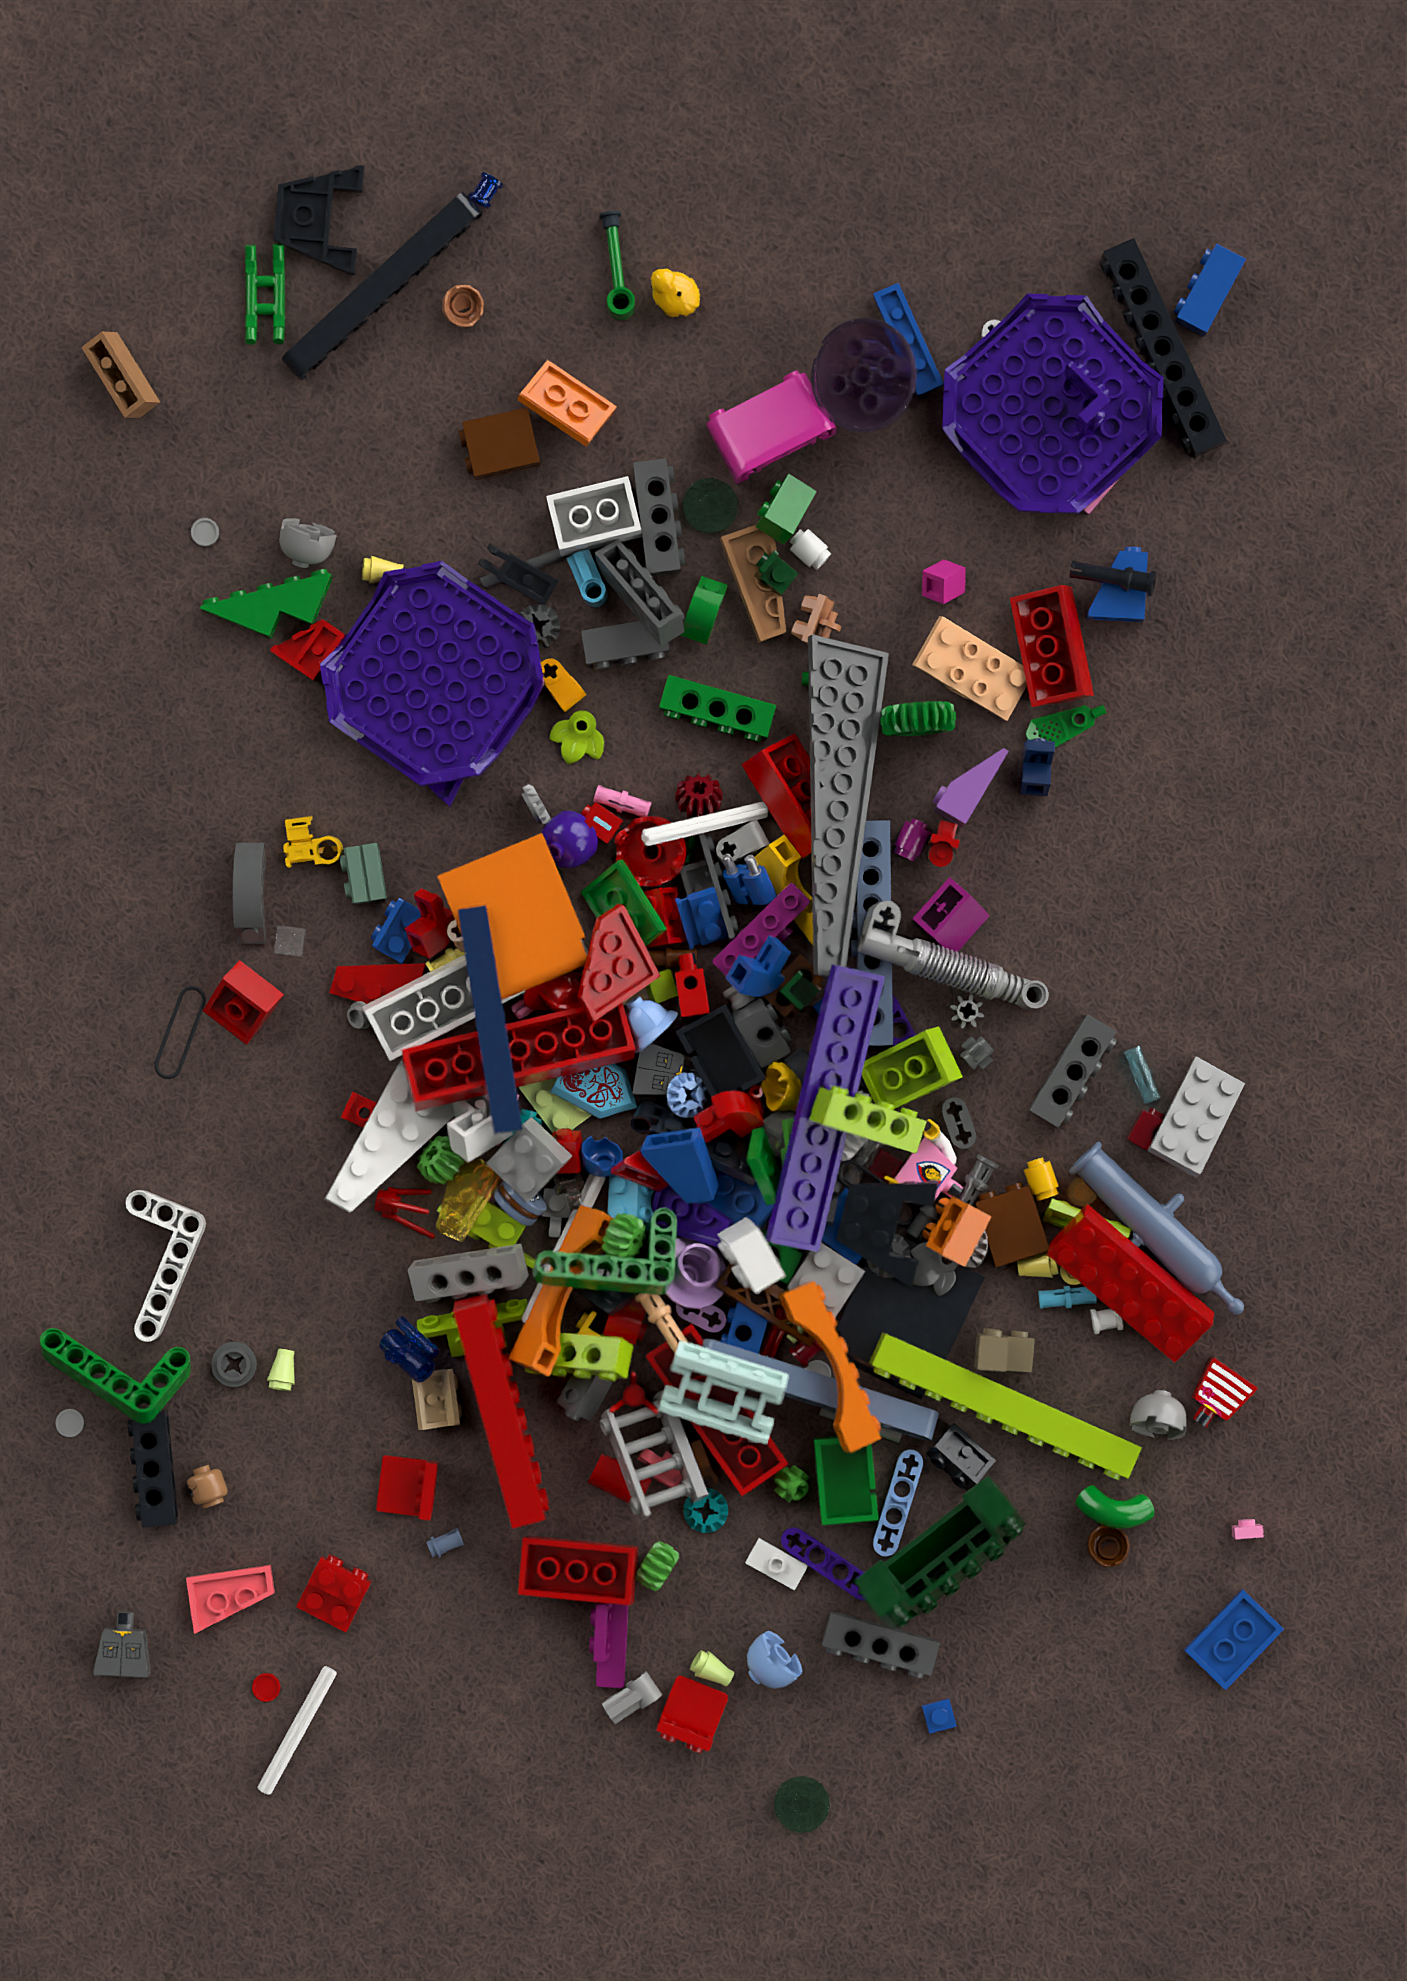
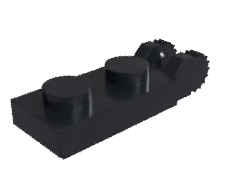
M490 543L487 550L491 554L505 560L499 569L490 561L481 558L478 565L496 575V578L545 605L559 582L558 579L511 552L508 554Z

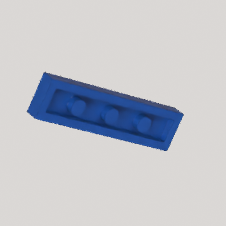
M899 283L874 293L873 298L917 397L942 387L944 383Z

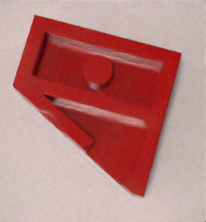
M321 619L312 624L309 629L294 634L291 639L280 645L276 644L270 651L315 682L321 674L320 663L342 643L346 635Z

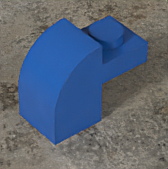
M768 936L755 959L738 955L726 979L740 994L753 997L767 995L784 981L785 977L780 971L791 952L778 938Z

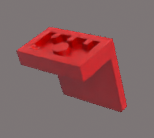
M667 887L643 891L667 928L665 932L648 944L646 948L687 942L675 901L676 898H679L678 888Z
M384 1455L382 1458L376 1510L379 1512L419 1516V1519L431 1520L439 1461Z

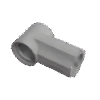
M645 1671L636 1680L629 1681L624 1689L605 1700L602 1705L610 1719L616 1724L637 1709L647 1707L662 1694L647 1671Z

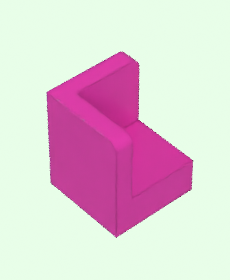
M942 560L923 570L922 596L942 604L960 596L965 592L966 568L950 561Z

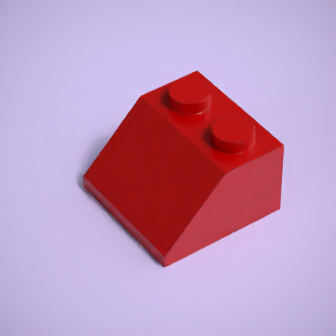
M239 960L222 978L203 1012L247 1045L275 1010L284 994Z

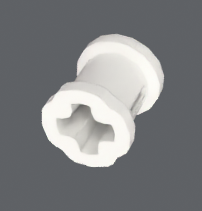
M1112 1309L1090 1310L1094 1334H1099L1101 1330L1113 1328L1123 1330L1122 1318Z

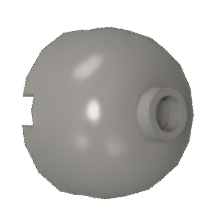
M284 519L280 529L279 542L283 553L293 559V565L308 568L309 564H318L328 558L336 540L333 530L313 523L314 526L299 524L300 519Z
M1156 1390L1154 1394L1145 1395L1135 1403L1131 1412L1129 1427L1132 1426L1134 1432L1144 1436L1154 1437L1153 1433L1168 1434V1440L1180 1439L1185 1436L1186 1412L1184 1406L1177 1399L1171 1397L1170 1392Z

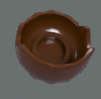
M1099 1525L1090 1533L1086 1544L1089 1557L1094 1563L1102 1567L1119 1566L1128 1557L1130 1549L1128 1537L1121 1529L1110 1528L1104 1525ZM1105 1540H1113V1541H1114V1542L1108 1544L1107 1546L1101 1548V1544H1102Z

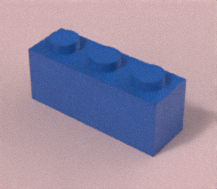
M1217 243L1213 250L1207 248L1200 261V264L1204 265L1200 275L1193 274L1186 287L1191 292L1187 299L1181 297L1174 310V313L1178 314L1174 322L1204 337L1246 259Z

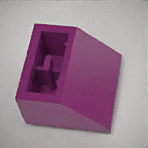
M949 877L911 921L940 947L943 946L945 949L948 948L949 951L953 950L955 952L964 946L990 915L968 892Z

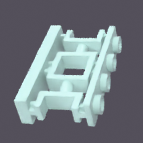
M680 1340L671 1371L684 1374L680 1389L668 1385L665 1386L659 1411L665 1412L672 1417L691 1420L698 1425L719 1429L726 1434L745 1437L752 1442L767 1444L774 1419L761 1414L766 1401L780 1405L789 1374ZM691 1371L708 1375L706 1382L703 1383L690 1379ZM711 1383L738 1391L734 1406L707 1398ZM746 1387L762 1392L760 1400L744 1396ZM685 1390L702 1394L700 1401L697 1402L683 1397ZM740 1406L756 1411L754 1418L751 1419L739 1415Z

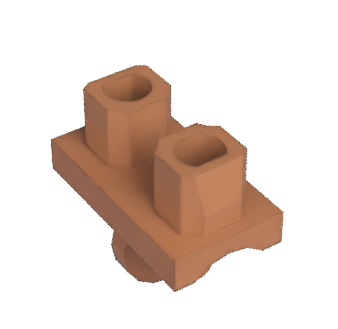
M819 594L818 597H804L801 610L811 614L808 623L797 620L791 631L794 636L801 639L807 646L808 636L812 634L829 638L831 631L840 632L841 626L835 623L838 613L832 611L834 602L822 594Z

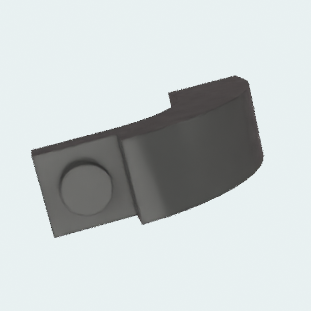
M236 843L233 868V917L237 944H265L266 941L264 919L266 859L264 843Z

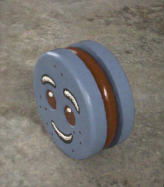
M504 1180L500 1187L497 1186L493 1191V1196L499 1206L514 1220L526 1226L533 1225L547 1208L544 1199L539 1193L527 1203Z

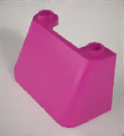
M798 370L783 377L784 382L726 412L724 409H720L708 416L710 420L706 423V427L736 485L749 479L748 476L754 473L753 469L758 473L763 467L808 444L816 443L817 436L819 439L825 440L836 434L837 427L805 373L799 374Z

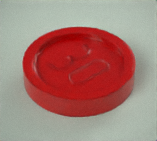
M263 1673L253 1681L252 1691L257 1699L268 1702L278 1696L281 1686L276 1676L270 1673Z

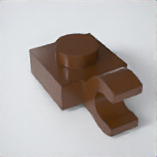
M698 1438L690 1441L691 1450L700 1468L702 1479L705 1476H710L714 1484H718L717 1475L711 1468L701 1439Z

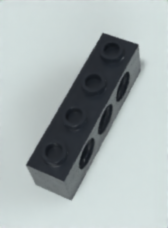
M161 1410L149 1423H138L133 1419L127 1422L129 1437L134 1439V1448H130L131 1464L136 1465L137 1476H133L134 1493H139L140 1503L136 1504L135 1512L136 1519L141 1521L142 1528L173 1525L179 1522L168 1410ZM146 1433H151L156 1437L157 1443L154 1448H148L144 1445L143 1436ZM148 1461H154L158 1464L159 1473L157 1476H150L146 1472L145 1467ZM156 1489L161 1493L162 1501L160 1504H153L149 1501L148 1493L150 1490Z

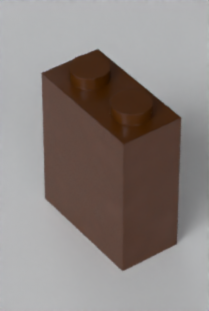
M528 407L462 422L464 430L458 431L462 447H468L470 457L465 458L468 474L474 473L475 480L541 466Z
M1021 1182L1006 1186L1005 1193L996 1195L993 1190L978 1195L980 1201L974 1203L975 1208L991 1216L985 1232L994 1267L1048 1251L1049 1248L1029 1185L1022 1187Z

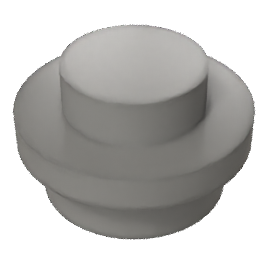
M362 1001L353 1003L347 1012L349 1023L357 1029H366L371 1026L363 1009L366 1003Z

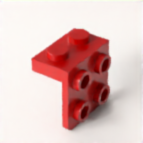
M679 1675L674 1681L658 1721L656 1731L661 1732V1738L675 1743L676 1739L686 1742V1747L692 1751L702 1753L703 1750L709 1752L713 1743V1736L727 1704L728 1695L713 1687Z

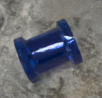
M482 172L480 175L482 179L474 192H470L468 197L482 207L489 209L491 199L496 191L503 187V183L492 175Z

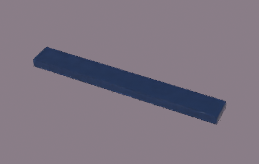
M487 906L459 909L458 914L494 1134L523 1130Z

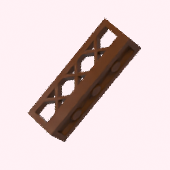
M730 1263L716 1283L715 1288L810 1348L815 1341L811 1335L807 1338L798 1332L797 1325L788 1319L780 1321L774 1316L772 1307L777 1306L784 1311L778 1294L785 1292V1290L772 1283L756 1293L766 1299L767 1303L755 1305L750 1300L749 1292L753 1291L750 1287L732 1290L724 1285L728 1277L739 1282L731 1269L735 1265ZM745 1293L746 1298H744L740 1294ZM769 1308L770 1314L763 1309ZM792 1323V1324H793V1328H791V1327L788 1326L787 1324Z

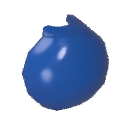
M590 1136L581 1144V1163L585 1171L592 1176L613 1175L611 1174V1168L623 1161V1151L618 1144L609 1141L607 1137L596 1141Z

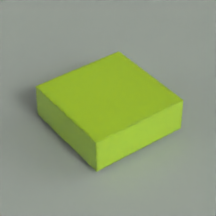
M671 969L659 971L660 977L646 986L649 1000L660 1003L678 996Z

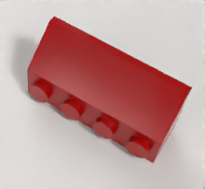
M1059 585L1010 597L1031 707L1070 702L1094 696L1072 586Z
M794 733L761 750L741 765L774 817L777 825L799 853L801 859L812 854L810 757Z

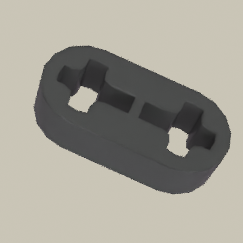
M949 1098L942 1104L941 1112L950 1139L957 1148H969L975 1143L976 1132L967 1106L960 1098ZM950 1102H954L955 1105H961L962 1110L958 1112L959 1122H955L952 1114L948 1115L946 1113V1110L950 1108ZM959 1124H962L965 1132L970 1131L971 1137L967 1138V1144H963L962 1141H957L955 1136L959 1135L957 1127Z

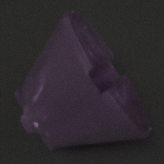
M859 318L846 321L835 327L821 342L823 345L819 350L817 358L813 360L811 383L815 400L824 415L831 422H835L845 428V430L874 432L883 429L902 415L915 392L916 364L912 350L899 331L880 320Z

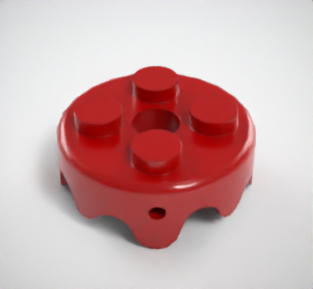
M646 816L634 819L615 837L614 843L617 849L616 862L624 860L639 886L666 884L673 880L684 866L686 859L684 837L655 844L659 850L658 856L655 859L647 855V846L641 838L642 831L672 823L665 818Z

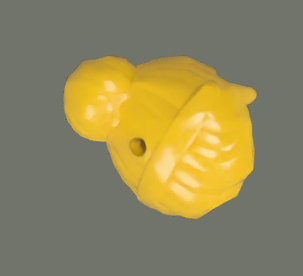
M667 268L657 269L652 273L653 299L667 316H687L699 307L700 293L692 278Z
M774 1061L765 1070L768 1078L763 1080L759 1086L765 1095L767 1107L774 1112L787 1110L796 1112L802 1089L801 1082L786 1064Z

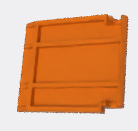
M542 833L437 876L460 932L459 909L487 906L502 1000L585 966L587 954L581 942L582 939H585V935Z

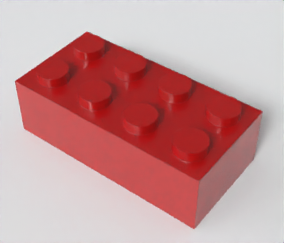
M527 1535L523 1537L518 1595L631 1605L634 1603L639 1546Z

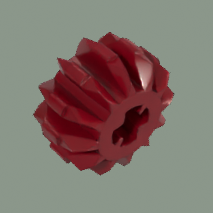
M699 772L694 778L687 775L685 781H679L677 792L675 793L680 813L686 812L688 819L694 815L699 817L719 812L721 800H723V792L718 780H712L710 774L701 777Z

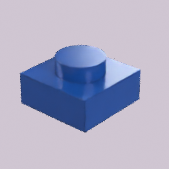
M949 1698L922 1705L929 1734L957 1727Z

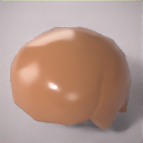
M456 285L449 289L442 299V312L446 320L456 327L466 328L473 326L483 315V299L479 291L470 285ZM470 307V309L465 313L458 312L460 310Z

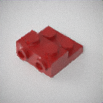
M329 1554L327 1558L324 1556L320 1558L296 1607L347 1632L372 1581L367 1579L369 1574L356 1567L351 1571L342 1566L343 1560Z

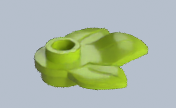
M584 710L577 711L571 715L569 720L557 722L551 730L549 739L562 743L561 754L567 764L578 761L585 753L595 759H600L604 750V738L596 730V720L590 712ZM580 720L585 721L587 728L584 730L579 729L577 722Z

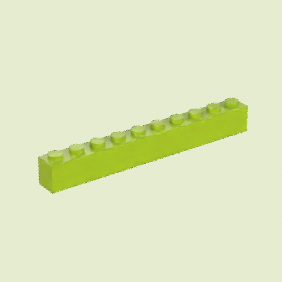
M883 1332L869 1361V1364L875 1366L873 1372L886 1378H889L891 1374L901 1378L899 1383L913 1390H915L916 1385L927 1389L925 1395L938 1401L941 1400L942 1396L952 1400L950 1406L965 1413L967 1408L978 1412L977 1418L990 1424L993 1419L1002 1422V1429L1017 1435L1019 1430L1029 1434L1027 1440L1040 1446L1047 1442L1054 1446L1053 1452L1067 1458L1072 1453L1080 1457L1078 1463L1092 1469L1095 1464L1105 1468L1103 1474L1119 1480L1120 1476L1129 1479L1142 1449L1138 1445Z

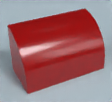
M602 1453L587 1483L630 1504L629 1500L632 1498L618 1461ZM651 1477L639 1481L644 1495L652 1481Z

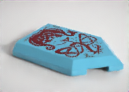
M616 1064L558 1077L550 1091L598 1119L637 1108L627 1072Z

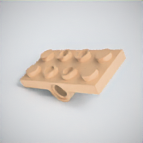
M939 616L912 664L914 667L943 683L950 691L971 700L1004 721H1008L1027 686L1022 664L943 616Z

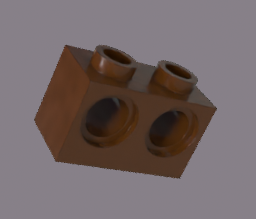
M801 955L781 973L785 977L781 985L771 993L762 996L769 1004H772L774 1009L783 1018L787 1015L793 1018L799 1010L793 1004L780 1006L776 1001V995L799 971L809 972L812 976L811 983L818 990L824 987L820 983L824 977L815 976L814 967Z

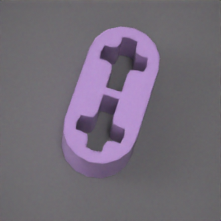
M676 1303V1312L681 1318L709 1332H718L725 1326L726 1316L724 1312L714 1305L699 1309L701 1310L699 1315L694 1312H689L688 1315H685L683 1313L684 1308ZM714 1311L718 1312V1319L721 1320V1324H715L713 1328L709 1327V1321L701 1316L703 1312L712 1315Z

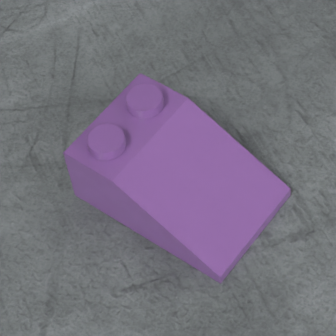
M1003 748L952 781L947 788L942 786L932 801L937 805L934 811L963 828L1007 755L1008 750Z

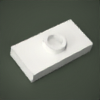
M758 1538L745 1562L793 1590L796 1589L808 1567L804 1562Z

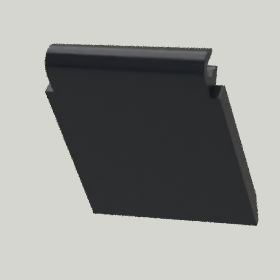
M903 1237L910 1246V1251L918 1245ZM942 1256L943 1263L950 1262L949 1259ZM866 1264L865 1272L857 1283L835 1329L840 1332L838 1337H842L846 1343L848 1352L845 1355L849 1364L853 1363L857 1369L921 1399L925 1393V1388L916 1385L915 1390L900 1384L901 1378L891 1374L889 1378L873 1372L875 1366L869 1364V1361L882 1332L946 1360L985 1277L959 1264L954 1269L956 1276L954 1285L948 1292L938 1296L933 1284L928 1286H918L915 1284L912 1287L907 1286L895 1277L884 1278L878 1276Z

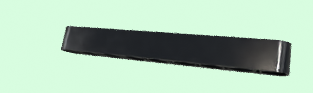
M464 192L457 195L284 354L282 361L300 380L307 377L306 373L312 368L315 370L327 359L326 355L331 350L336 351L348 340L346 337L352 331L356 332L368 321L367 317L373 312L376 314L389 302L387 299L394 293L397 295L409 284L408 280L414 274L416 276L429 265L428 262L434 256L438 257L450 246L449 242L455 237L458 239L471 227L469 224L475 218L477 220L480 219L483 212Z

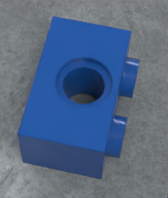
M737 1302L736 1307L730 1306L726 1322L731 1323L728 1334H722L720 1342L758 1354L767 1321ZM740 1325L750 1327L752 1331L751 1337L745 1341L739 1340L735 1335L737 1327Z

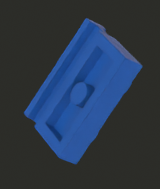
M714 887L689 894L687 898L681 900L679 898L675 899L690 949H693L698 944L706 945L729 937Z

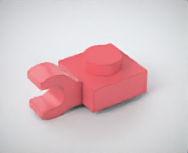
M644 1449L637 1459L649 1466L671 1458L672 1454L665 1451L662 1457H660L651 1450ZM676 1469L652 1476L669 1488L678 1486L683 1479L680 1470L677 1471Z

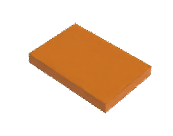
M549 360L545 362L517 399L586 447L617 407Z

